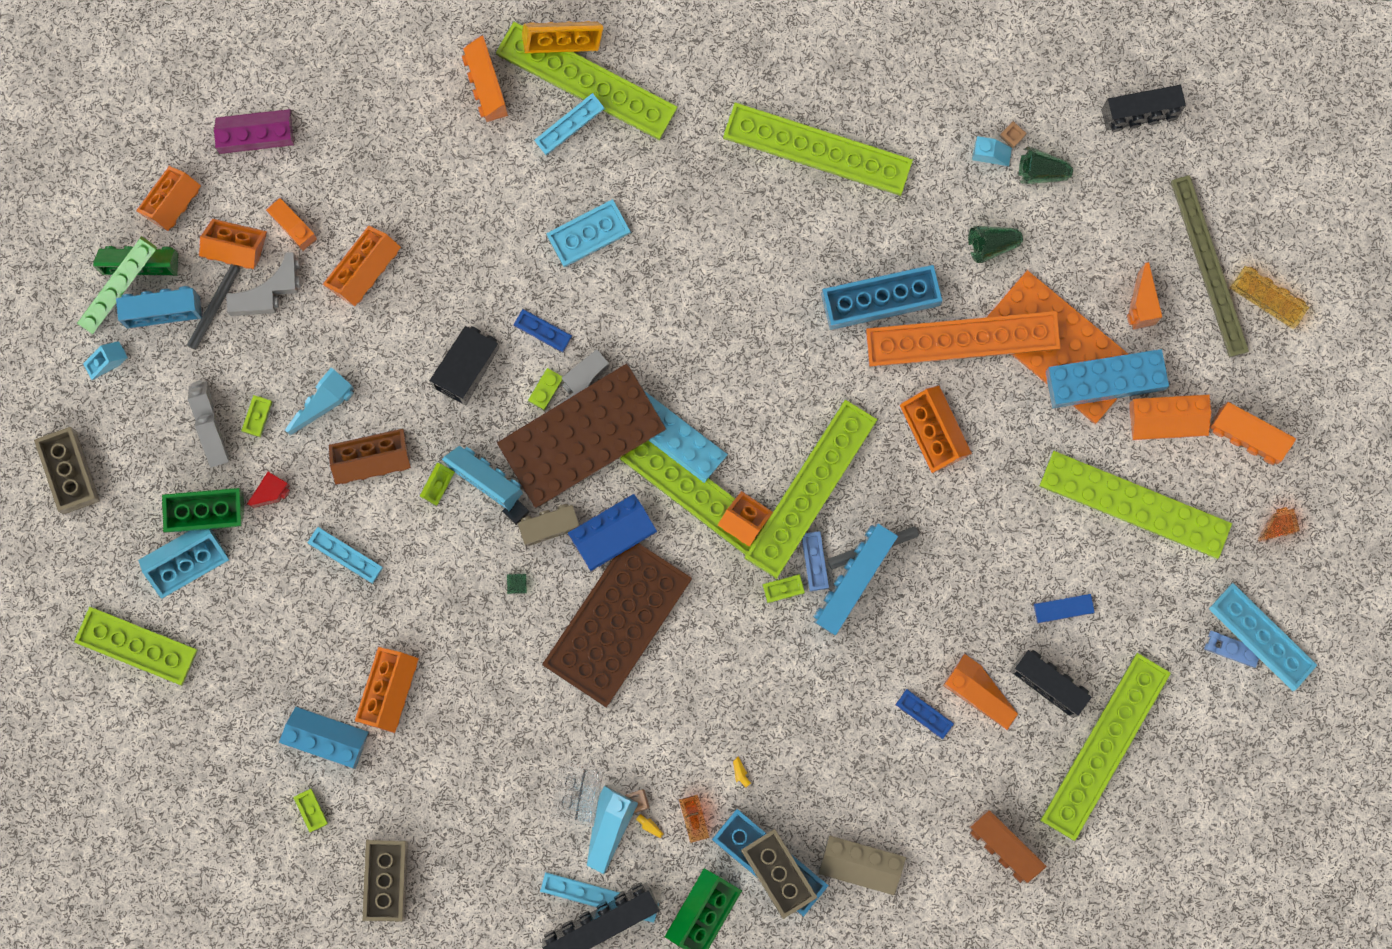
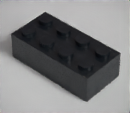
M1180 84L1107 98L1101 111L1106 131L1118 132L1123 130V127L1128 126L1134 129L1144 123L1154 125L1159 123L1160 120L1174 121L1178 119L1186 107Z
M1035 650L1025 651L1010 672L1071 718L1079 716L1092 698L1089 695V691L1081 685L1078 687L1072 683L1074 680L1064 673L1062 675L1056 671L1058 668L1051 662H1044L1041 659L1042 656Z

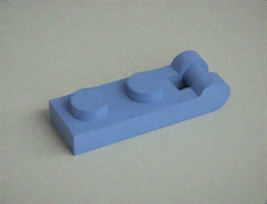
M1210 631L1208 636L1210 639L1208 644L1206 643L1204 650L1256 668L1259 658L1243 642ZM1217 640L1222 642L1220 648L1215 646Z

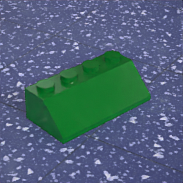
M105 246V249H98L93 267L101 275H113L133 247L125 246L124 249H116L114 246ZM168 246L156 249L137 275L177 276V251L173 247Z
M240 488L162 494L163 533L242 527L244 493Z
M704 868L664 937L682 949H709L742 890Z

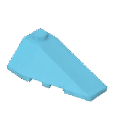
M331 367L316 385L317 392L315 395L308 396L306 399L305 409H301L296 413L285 431L292 435L340 405L344 400L348 401L353 395V386Z
M607 786L603 787L595 805L587 866L602 874H605L638 805V802Z

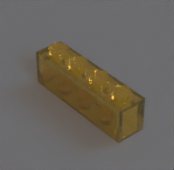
M1244 266L1229 287L1292 329L1298 326L1309 309L1304 300L1293 297L1287 289L1279 288L1270 278L1262 277L1252 267Z

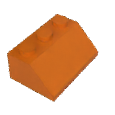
M168 166L136 212L160 228L169 231V229L175 226L180 214L185 212L191 199L198 194L201 185L185 172Z
M212 219L200 236L199 256L209 260L222 261L226 264L242 266L247 269H254L260 260L267 231Z

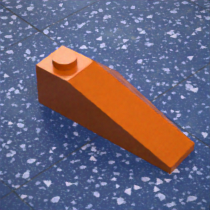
M964 654L943 686L1008 730L1018 713L983 667Z

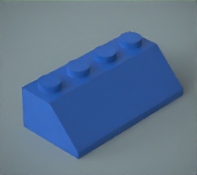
M632 494L568 532L589 570L592 571L653 535L657 530L635 494Z

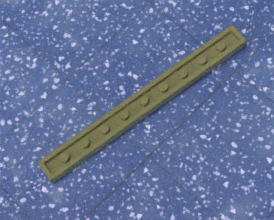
M1188 175L1173 179L1171 185L1228 356L1231 358L1248 353L1249 350L1191 177Z

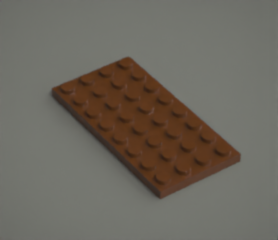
M626 363L498 441L497 445L536 509L664 432L667 428L630 366Z
M641 544L634 545L612 559L542 666L607 708L692 581V578Z

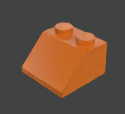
M741 491L724 513L718 526L750 547L773 512Z

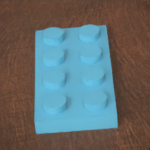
M612 199L546 233V236L565 268L627 236L631 232Z

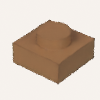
M1013 121L1000 134V137L1014 149L1027 133Z
M644 789L624 795L638 802L634 813L650 809Z

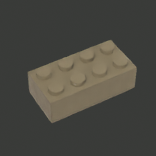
M68 427L34 440L58 512L65 515L100 502L75 429Z
M776 829L771 830L741 849L742 854L782 919H785L817 898Z
M366 840L362 921H405L408 841Z

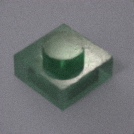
M507 574V594H527V575Z

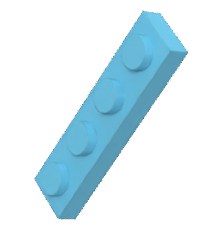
M592 93L534 141L547 156L605 108Z
M319 527L316 528L307 542L372 584L383 569L379 564Z

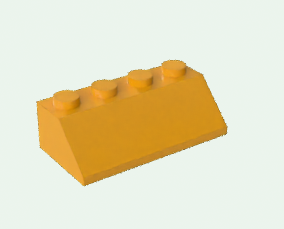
M598 21L525 23L522 31L524 52L598 51L603 25Z

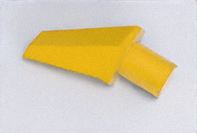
M738 756L733 761L736 783L740 781L746 788L751 782L745 776L747 772Z
M642 814L636 818L642 824L644 830L658 838L664 835L651 818L647 819Z

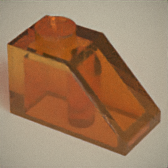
M1287 507L1276 509V513L1271 515L1260 533L1258 541H1265L1299 532L1300 529L1295 510H1288Z
M698 794L679 799L690 843L709 838Z

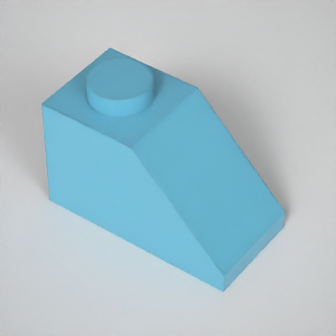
M977 136L972 160L1009 166L1012 148L996 139Z
M118 341L101 345L83 365L91 380H94L120 366L128 357Z

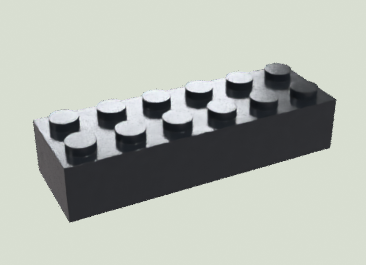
M642 882L631 888L630 892L626 894L621 892L614 897L615 900L599 904L593 912L586 911L579 916L580 919L564 923L558 931L551 930L544 935L545 938L542 939V948L591 949L659 912L658 903L647 882L644 884Z

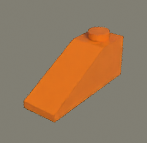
M281 198L266 209L302 251L317 240L314 233Z

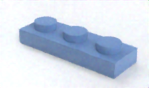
M821 532L806 533L802 538L809 592L829 589Z

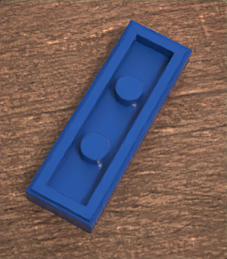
M524 309L521 310L513 324L516 328L562 353L572 338V335Z
M1091 594L1033 605L1037 624L1095 613Z
M908 689L905 690L895 704L941 739H944L954 725L952 721Z

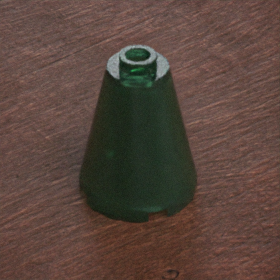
M1027 146L1024 149L1027 152L1025 155H1021L1019 176L1022 175V180H1019L1020 183L1067 181L1072 177L1073 167H1071L1070 162L1034 147Z
M973 226L969 229L968 245H972L974 252L970 253L976 263H984L1018 248L1023 242V235L1017 228Z

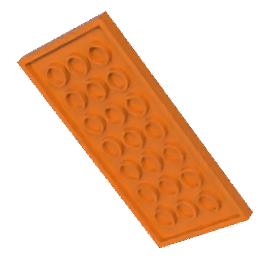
M1028 270L987 316L996 317L1057 311L1060 350L1011 354L1047 385L1045 371L1048 367L1128 355L1125 350ZM1118 398L1072 406L1096 424Z

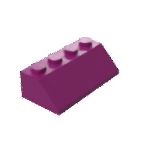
M291 110L216 117L214 125L216 150L219 154L294 146Z

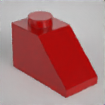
M267 472L247 504L252 508L278 503L281 499H286L290 493V489H288L290 485L272 473Z

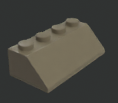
M828 836L818 874L895 895L906 857Z

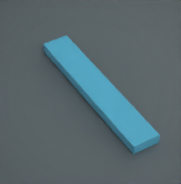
M545 872L540 890L543 893L594 907L605 901L609 903L615 900L614 897L620 893ZM657 913L644 920L654 923Z

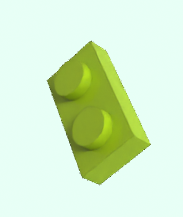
M547 368L529 397L528 402L545 411L562 382V376Z
M253 395L241 430L243 433L261 438L272 401Z
M436 463L420 497L437 506L455 472L440 463Z
M800 574L762 584L767 604L805 594Z
M312 788L293 797L310 833L328 825Z

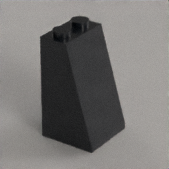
M465 326L429 380L435 390L465 406L468 404L500 348L497 339L490 335L485 337L480 334L481 331L473 326L470 328Z

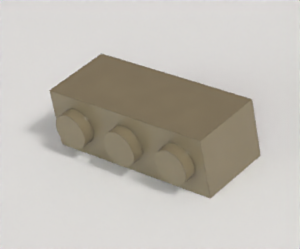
M563 504L557 507L558 510L552 512L545 510L540 512L537 517L527 516L522 518L518 526L525 547L567 534L580 526L573 505Z

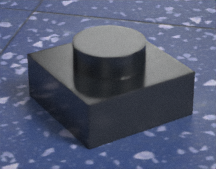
M519 500L515 502L510 511L506 508L502 510L515 525L530 513Z

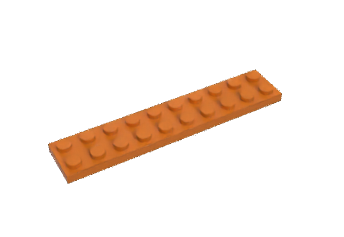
M1057 311L866 328L869 367L1060 350Z

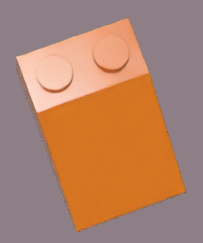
M1149 262L1145 263L1138 271L1129 314H1127L1128 323L1132 325L1133 330L1156 325L1162 318Z

